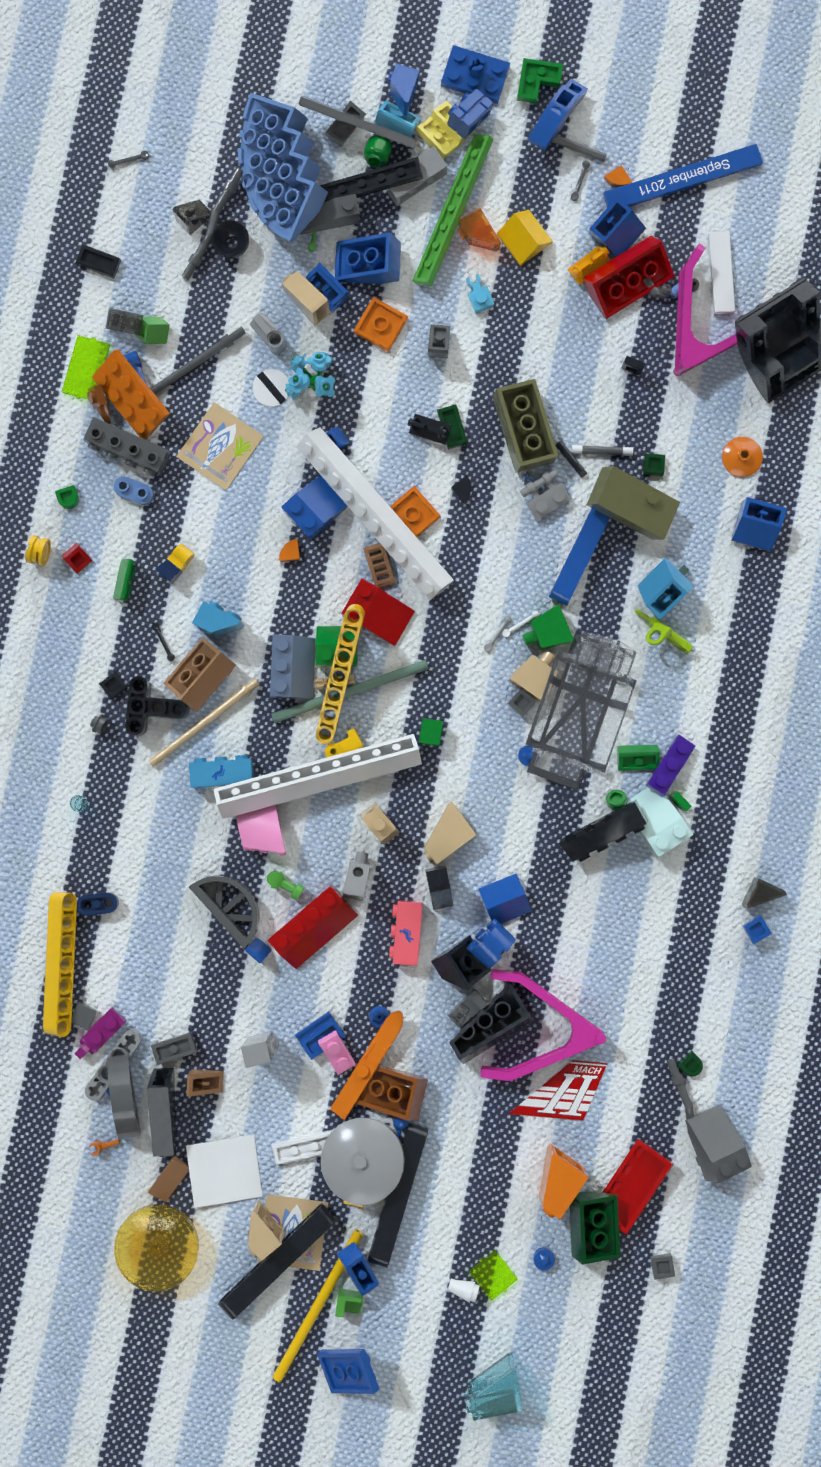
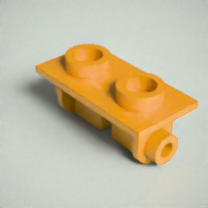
M599 245L567 270L576 282L581 285L584 282L583 277L611 261L607 255L609 251L605 246L602 248Z

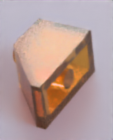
M481 208L459 220V228L457 230L462 240L466 239L469 245L495 252L500 250L501 242Z

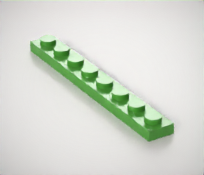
M474 134L412 280L417 285L432 287L493 143V138L490 135Z

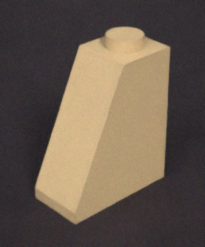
M298 271L294 274L290 273L284 278L282 283L283 291L314 326L318 325L330 314L327 298Z
M453 802L447 805L424 847L426 852L423 854L430 863L433 861L436 864L440 863L476 836Z

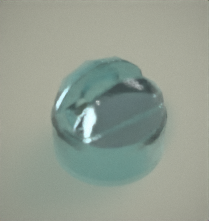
M75 795L70 800V807L73 811L82 812L87 809L88 800L84 796Z

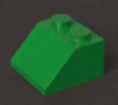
M317 626V667H332L341 626ZM350 631L344 633L347 639L352 640L355 638L354 634ZM358 645L352 667H358ZM340 652V656L343 659L350 658L348 652Z

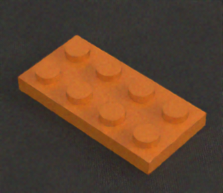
M119 349L114 350L92 376L97 385H102L104 394L140 438L147 440L170 414Z

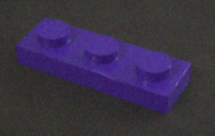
M677 735L645 786L660 796H665L696 746L681 735Z

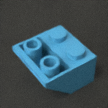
M666 557L637 585L646 607L659 620L695 587Z
M203 601L192 622L197 628L214 637L241 630L245 626L238 614L230 610L228 613H225L222 606L213 601H210L209 604Z

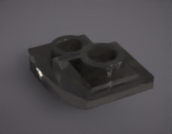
M109 308L106 329L140 336L144 315Z

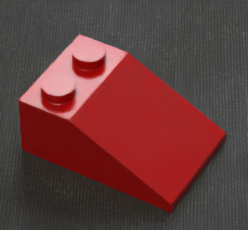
M361 578L341 615L344 617L350 605L358 604L362 606L365 611L362 628L396 646L415 611L379 587ZM355 611L349 613L353 620L360 618L359 614Z

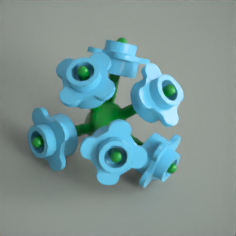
M316 352L313 354V357L307 358V361L304 358L306 354L302 357L299 355L292 357L290 362L292 367L288 371L293 370L295 374L288 379L289 384H286L285 392H287L288 396L295 400V397L301 396L302 390L312 388L318 397L325 395L328 397L334 396L333 384L335 383V378L332 376L328 378L322 377V371L328 369L332 363L331 361H333L329 354ZM311 364V368L317 371V374L312 376L305 366Z

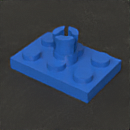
M453 45L441 80V86L464 94L467 92L471 94L475 89H478L484 94V97L498 104L510 68V62Z
M322 1349L317 1353L331 1393L375 1394L380 1389L370 1364V1357L365 1349Z

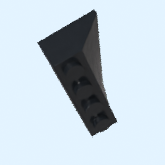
M634 800L564 836L559 844L573 862L576 860L582 862L591 857L589 853L595 850L599 853L607 849L609 843L613 841L619 843L627 838L626 834L632 831L636 834L646 829L644 825L648 823V820L637 800Z
M510 981L449 1042L462 1064H465L534 1021Z

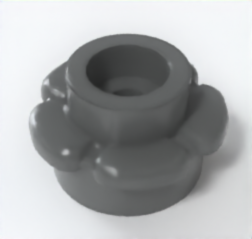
M103 714L92 719L90 724L92 732L102 734L106 730L109 720L104 718Z

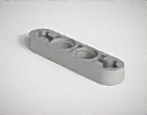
M135 1029L125 1032L107 1058L114 1057L116 1051H122L124 1054H128L130 1059L142 1041L141 1033ZM127 1035H135L134 1040L136 1043H131L128 1048L123 1047L129 1041ZM107 1058L85 1088V1095L90 1100L100 1099L109 1088L108 1079L102 1075L103 1068H107ZM101 1081L103 1084L98 1089L99 1093L93 1095L91 1093L93 1089L90 1087L94 1088Z

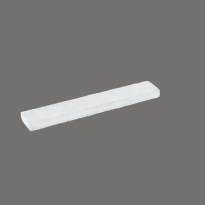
M393 1116L376 1119L389 1126L397 1134L396 1128L393 1125ZM333 1130L272 1143L276 1165L320 1156L324 1143Z

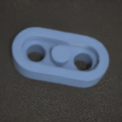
M125 476L117 478L114 482V491L124 499L140 505H148L154 499V492L147 484ZM123 483H126V489L122 490L120 488ZM141 491H146L144 497L139 496Z

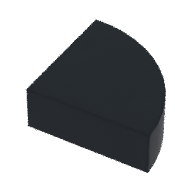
M467 475L451 487V490L462 504L466 503L471 493V482Z

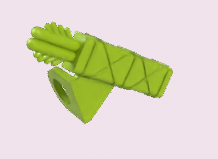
M638 608L635 610V613L648 622L647 626L651 628L646 635V641L650 645H659L666 639L685 654L692 650L693 645L682 638L678 633H675L663 622L655 617L650 618ZM655 632L660 635L659 639L651 640V636Z

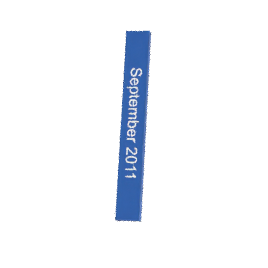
M753 144L605 191L603 196L607 207L616 197H619L628 207L761 166L763 161L757 144Z

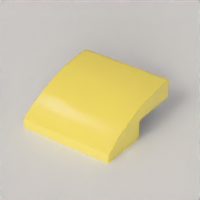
M448 101L436 108L432 116L418 125L416 132L430 147L435 146L443 160L466 140L447 124L449 119L448 112L452 108Z

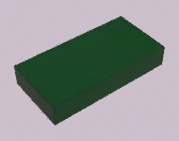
M457 405L437 409L439 421L452 425L446 443L447 449L467 445L468 442Z

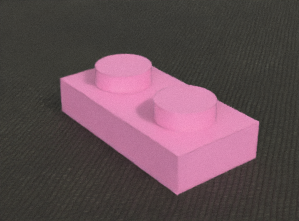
M337 1031L318 1040L320 1047L338 1075L356 1065Z

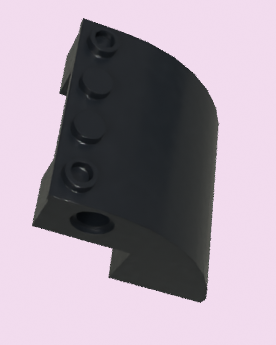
M805 277L798 282H793L788 288L776 293L766 302L758 304L755 309L741 315L735 321L736 338L742 360L753 383L767 403H770L821 371L820 292Z

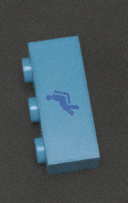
M237 755L235 760H227V756L215 757V761L207 762L206 758L194 759V763H189L190 788L226 786L254 778L253 759H248L247 755Z

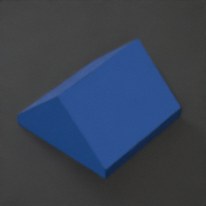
M516 873L478 888L491 920L495 918L502 924L532 912Z

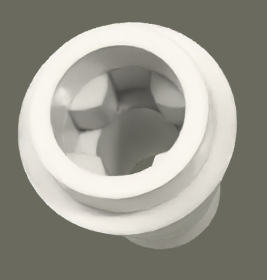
M451 1278L448 1291L469 1303L470 1301L476 1302L480 1285L475 1284L473 1281Z

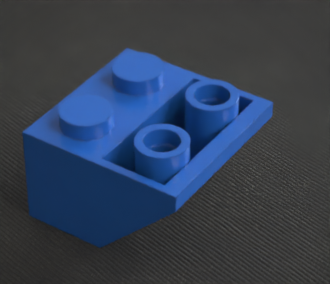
M616 197L589 228V235L600 245L605 246L610 254L617 257L633 245L646 230V227L634 211L619 197Z
M746 497L741 502L731 541L771 551L782 528L787 508Z

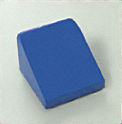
M339 427L331 428L326 433L340 450L349 444V441Z
M256 937L245 949V952L258 963H262L272 949Z

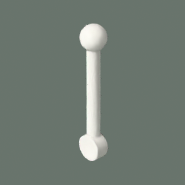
M533 611L532 615L509 630H503L502 635L509 637L511 632L530 620L539 617V612Z

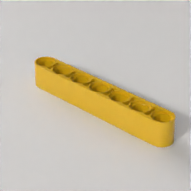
M358 604L350 605L344 614L316 729V739L322 744L330 743L337 730L365 616L364 609ZM355 611L359 614L360 618L353 620L349 613ZM350 631L354 634L355 638L352 640L347 639L344 633ZM340 652H348L350 658L343 659L340 656ZM342 671L345 677L338 678L335 672ZM330 691H338L340 693V697H333ZM326 710H333L336 715L330 717L326 714ZM328 729L331 735H324L321 730Z
M56 891L49 897L43 1030L49 1035L65 1037L71 1030L77 898L73 893Z

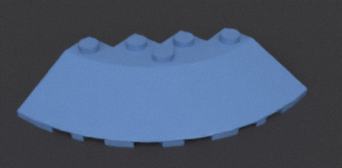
M250 93L243 114V119H245L243 130H240L239 138L242 139L241 148L238 149V163L243 171L241 182L246 190L251 208L257 213L261 221L278 236L293 242L320 212L328 194L325 189L315 183L321 167L309 158L314 142L302 133L308 118L295 107Z

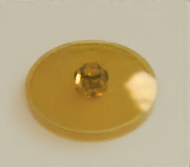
M163 1204L147 1205L130 1214L118 1230L114 1244L115 1260L122 1275L134 1286L147 1291H165L182 1283L193 1270L199 1254L198 1234L191 1220L180 1210Z

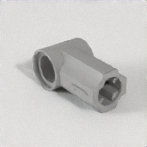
M263 313L256 315L250 323L253 330L267 344L272 353L280 354L284 352L286 341L282 332L277 330ZM274 339L281 340L277 345L271 344Z

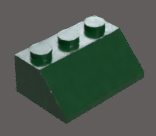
M591 1191L579 1192L569 1206L572 1257L582 1265L620 1258L618 1195Z

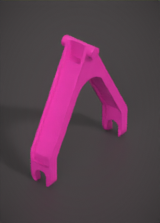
M700 243L695 247L679 273L675 368L673 370L675 376H681L738 344L736 334L715 345H706L699 342L691 331L693 268L706 249Z
M492 969V979L522 984L568 1018L571 1023L572 1032L565 1045L509 1069L482 1066L480 1077L512 1081L606 1042V1036L601 1029L522 972Z

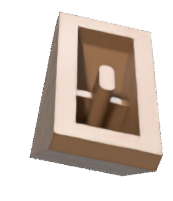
M192 1069L187 1076L186 1096L222 1092L224 1071Z

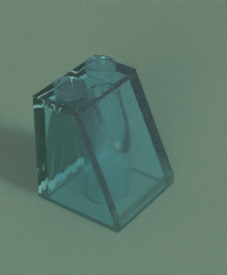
M512 1352L507 1353L467 1383L468 1391H464L467 1413H472L473 1421L523 1411Z

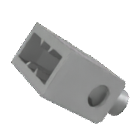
M357 851L355 861H350L343 889V897L363 901L370 871V865H367L368 853ZM355 871L362 872L360 877L354 876Z

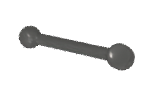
M142 151L141 154L117 161L109 160L108 166L114 168L116 165L141 158L147 160L149 153Z
M588 160L582 163L583 168L577 186L571 194L572 201H577L579 198L578 192L586 169L590 166Z

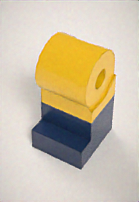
M181 543L173 550L164 563L157 567L156 571L174 584L188 567L195 553Z

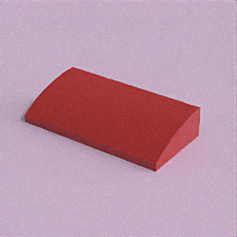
M637 1139L602 1192L618 1195L619 1229L625 1234L630 1232L674 1165L672 1161L640 1139Z

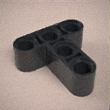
M135 676L129 683L125 727L130 735L142 736L148 728V717L184 719L189 715L190 707L181 700L151 698V683L149 680L141 676ZM138 681L145 683L142 691L136 690V683ZM137 701L143 703V708L139 712L134 710V704ZM161 702L163 704V711L157 714L154 711V706ZM178 704H182L184 707V712L181 715H176L174 711ZM136 721H139L141 724V729L138 732L132 730V725Z

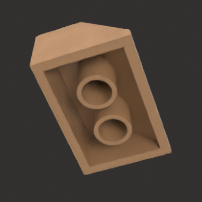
M202 637L163 684L180 700L197 712L212 693L218 689L223 680L232 672L236 664Z

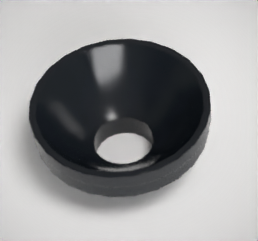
M223 221L213 231V246L223 257L237 258L245 253L248 248V231L238 221ZM231 238L238 241V245L233 249L228 248L226 245L227 241Z

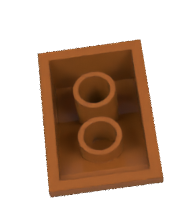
M379 1065L356 1104L407 1121L419 1120L428 1078Z

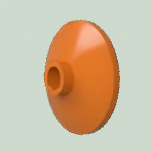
M748 437L732 439L726 444L722 452L724 467L729 473L737 477L751 476L760 468L763 460V453L759 444ZM741 452H745L747 458H742Z

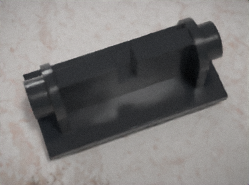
M415 414L413 419L410 418L408 420L410 434L446 445L452 425Z

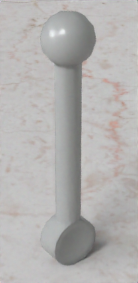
M510 616L504 617V622L501 625V627L498 629V631L491 639L489 644H486L484 646V650L486 652H490L492 650V645L499 637L505 626L511 623L512 618Z

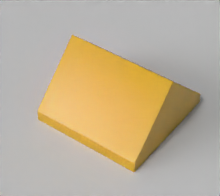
M530 210L514 213L496 234L520 266L553 243Z

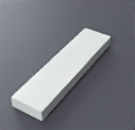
M709 233L708 245L713 315L731 314L735 312L730 233Z

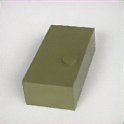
M536 379L497 388L492 397L515 473L554 463L559 455Z
M615 466L602 467L586 505L652 540H664L680 501Z

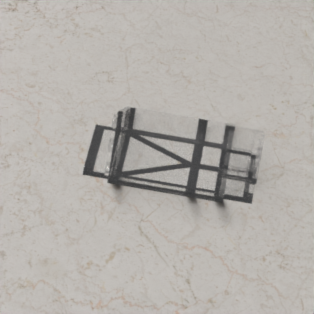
M584 632L583 635L575 633L574 641H572L568 653L558 651L526 741V745L532 747L533 752L527 769L528 773L578 791L580 790L585 772L596 774L597 771L605 773L637 680L629 676L637 652L619 640Z

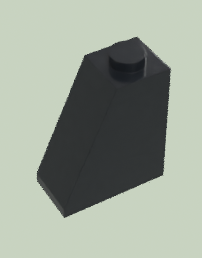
M446 866L425 869L433 910L453 906Z

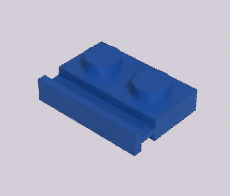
M327 1011L297 1032L295 1037L312 1060L323 1053L318 1040L334 1031H337L341 1039L346 1037L330 1011Z

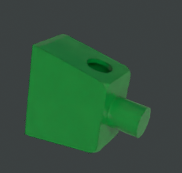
M556 605L529 623L532 631L522 634V639L526 646L537 642L540 650L569 644L574 641L560 605Z

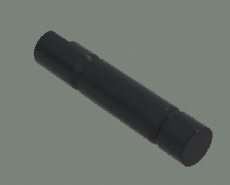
M559 441L555 445L556 448L560 450L561 454L578 475L583 478L587 472L570 450L565 447V444Z

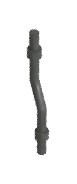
M236 168L230 180L224 184V190L211 211L206 234L196 252L191 254L188 260L189 264L182 274L184 279L189 280L195 268L200 266L201 258L212 241V234L216 228L219 214L230 195H233L237 189L236 184L243 174L241 169Z
M672 1058L667 1060L672 1074L671 1080L673 1085L677 1087L684 1104L686 1119L694 1116L693 1105L684 1084V1076L679 1072L675 1059ZM696 1156V1161L698 1163V1166H700L698 1158Z

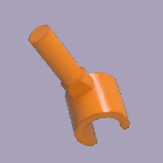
M117 1139L102 1143L96 1140L89 1147L96 1146L98 1151L92 1152L91 1155L96 1156L103 1149L120 1144V1141Z

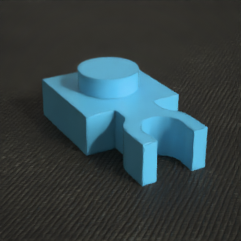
M476 274L477 283H471L469 277L466 278L468 287L472 289V291L468 292L474 312L478 313L494 307V302L487 285L481 287V278L479 274Z

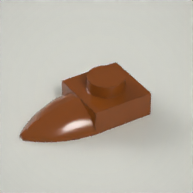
M94 385L88 389L87 397L89 403L93 405L94 409L97 408L104 422L111 424L109 408L102 385Z

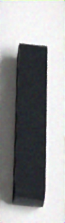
M409 1123L402 1141L405 1157L403 1175L394 1191L385 1198L367 1262L388 1268L425 1145L428 1128Z
M323 1203L318 1205L282 1240V1244L260 1261L222 1297L218 1303L221 1309L232 1320L235 1319L335 1223L337 1218Z

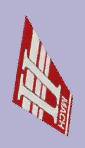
M572 1060L509 1114L584 1120L607 1063Z

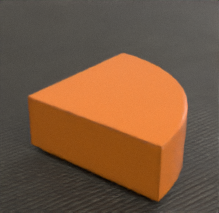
M622 165L604 176V180L610 185L624 186L632 183Z
M298 539L291 540L283 546L279 555L280 562L300 560Z

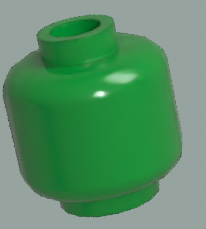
M379 135L371 136L367 140L363 152L364 159L368 165L374 168L386 165L392 151L391 143L385 137Z

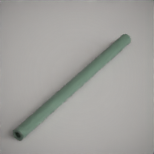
M423 660L349 686L346 689L344 699L428 670L427 662ZM338 691L331 693V695L335 698L340 697V693ZM325 695L272 713L274 723L322 707Z

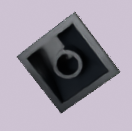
M470 935L446 949L431 961L443 980L464 990L471 988L492 970L484 966L466 949L473 941Z

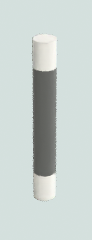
M572 445L571 453L633 456V448Z

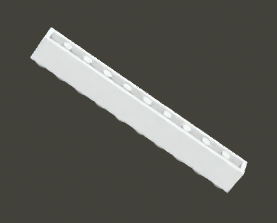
M321 427L307 433L296 446L298 450L428 599L431 600L443 592L454 581L453 578Z
M411 734L215 788L214 793L221 817L226 819L421 765L422 762L415 736Z

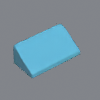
M387 100L378 109L375 123L411 137L421 121V117L411 112L404 116L397 105Z

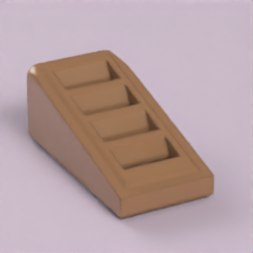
M380 543L363 548L375 586L381 588L395 583L385 548ZM381 550V554L370 557V553ZM382 558L384 560L383 562L372 564V561ZM386 566V570L375 573V569ZM386 574L389 575V578L380 581L377 580V577Z

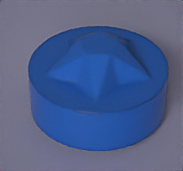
M527 745L519 750L518 759L521 764L529 766L534 748Z
M377 1006L369 1013L370 1023L372 1026L380 1028L390 1014L385 1007Z
M545 1247L539 1248L533 1255L534 1264L538 1269L546 1271L553 1267L555 1259L550 1249Z

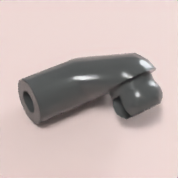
M647 277L643 280L647 287L654 285L651 278ZM665 284L658 288H652L649 294L652 297L664 299L669 296L672 288L669 284Z

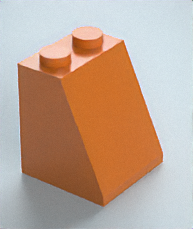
M551 1143L547 1147L539 1198L541 1206L544 1208L543 1212L551 1218L555 1216L561 1219L589 1177L581 1164Z

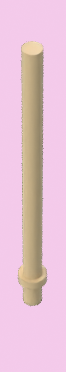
M255 678L247 685L243 684L241 686L242 689L151 758L149 763L153 767L243 697L251 695V691L258 687L260 683Z

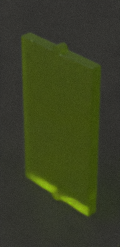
M77 335L62 393L76 396L77 399L83 398L88 400V389L97 385L92 376L107 359L110 343L98 341L95 337L91 339Z

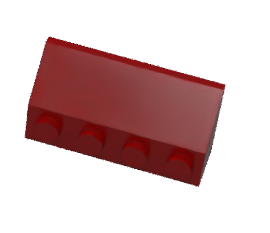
M649 236L582 279L589 296L604 318L608 319L650 293L652 288H658L674 278L675 275L663 242L653 236ZM647 277L651 278L654 285L647 287L643 280Z
M331 884L267 941L283 959L297 969L353 921L358 914Z

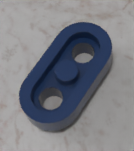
M111 892L86 894L77 900L78 912L86 916L111 913L119 906L118 897ZM107 899L112 901L111 906L106 905ZM86 901L91 902V908L85 906Z

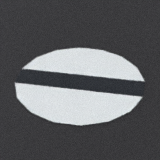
M276 369L262 371L253 382L252 390L255 398L265 406L274 407L281 405L288 398L287 392H285L286 384H289L288 378L283 372Z

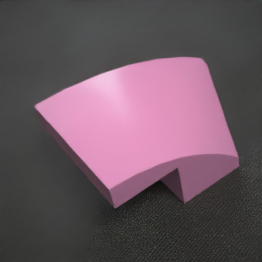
M277 805L236 815L244 850H257L261 853L270 851L279 853L281 856L286 855Z

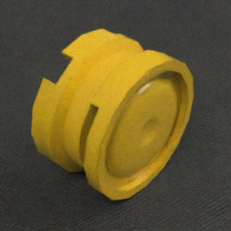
M33 535L27 543L29 547L25 552V560L27 563H38V566L44 567L49 559L51 540L48 538L40 539L39 536Z

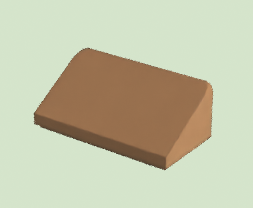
M174 1155L148 1193L166 1202L189 1171V1166Z

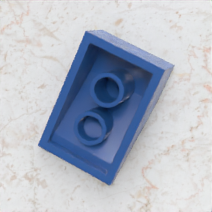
M390 232L336 242V280L346 283L385 284L399 281L401 242Z
M321 475L281 506L283 512L310 541L348 507Z

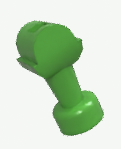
M272 871L267 875V882L271 885V888L280 887L290 892V897L295 901L298 900L305 888L301 884L293 885L286 879L282 871Z

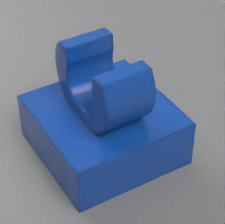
M760 915L742 925L752 944H756L772 934Z

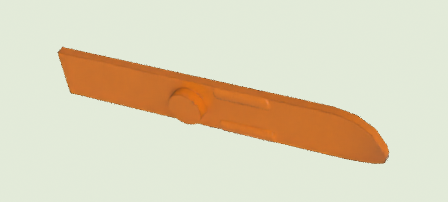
M394 1011L383 1022L331 1106L330 1110L342 1119L346 1120L400 1033L404 1020L401 1011Z

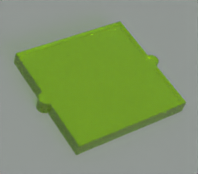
M493 1250L484 1259L480 1258V1262L468 1271L491 1301L502 1292H506L507 1288L518 1280L517 1276L496 1250Z

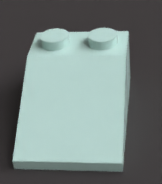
M646 788L627 800V804L637 800L648 820V823L644 825L646 829L639 833L655 857H660L693 835L682 816L666 795L662 797L650 788Z

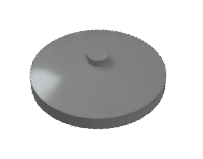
M355 1118L337 1126L326 1139L321 1153L322 1174L328 1187L342 1200L356 1205L373 1204L387 1197L399 1184L404 1171L405 1157L399 1138L389 1126L372 1118Z

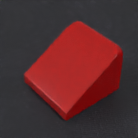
M75 543L62 555L65 562L77 574L92 562V559L78 543Z

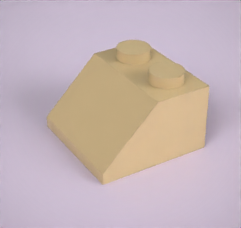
M258 1200L255 1202L251 1213L248 1248L255 1258L258 1256L262 1261L282 1244L285 1232Z

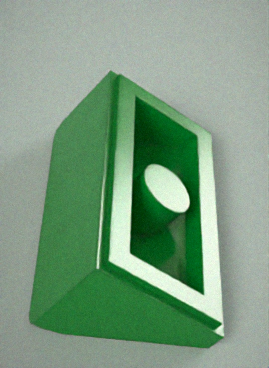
M122 559L120 562L113 599L127 602L129 599L136 562L132 559Z
M658 745L617 746L618 771L655 770L659 764L660 750Z

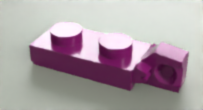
M111 1007L79 1041L82 1046L74 1054L79 1059L83 1058L88 1052L93 1055L127 1021Z

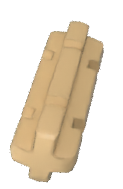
M350 673L348 685L355 684V676L353 673ZM337 675L338 678L345 677L343 675ZM326 677V679H315L316 689H325L329 677Z

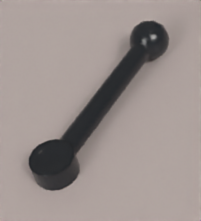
M153 623L151 628L156 631L167 653V660L173 661L175 655L170 652L159 630L160 625Z

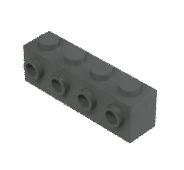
M95 417L92 418L83 438L88 444V448L99 452V450L107 452L106 456L114 460L121 458L125 460L124 463L132 468L139 466L144 469L143 472L151 476H155V474L162 476L171 456L168 449Z

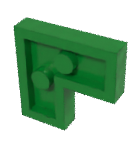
M523 58L517 101L537 104L540 84L560 87L563 64Z

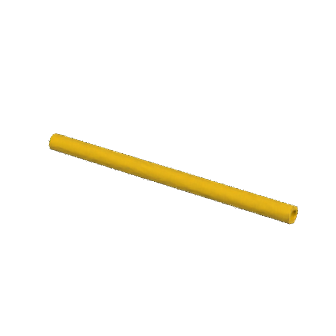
M354 1229L346 1246L353 1242L358 1246L364 1234L360 1230ZM339 1258L272 1377L275 1381L282 1382L345 1268Z

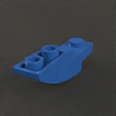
M570 79L565 86L562 85L542 113L527 141L545 151L564 127L566 119L584 98L588 88L573 79Z

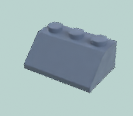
M273 634L270 697L313 699L315 638Z

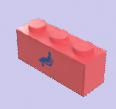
M398 900L397 905L393 904L392 917H396V925L391 927V938H395L394 946H390L389 958H393V964L418 966L422 902Z

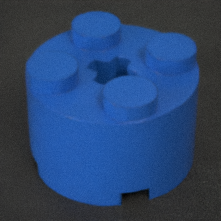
M495 918L489 922L486 930L482 928L475 935L477 940H473L466 948L488 969L502 958L501 955L505 951L507 952L516 940Z

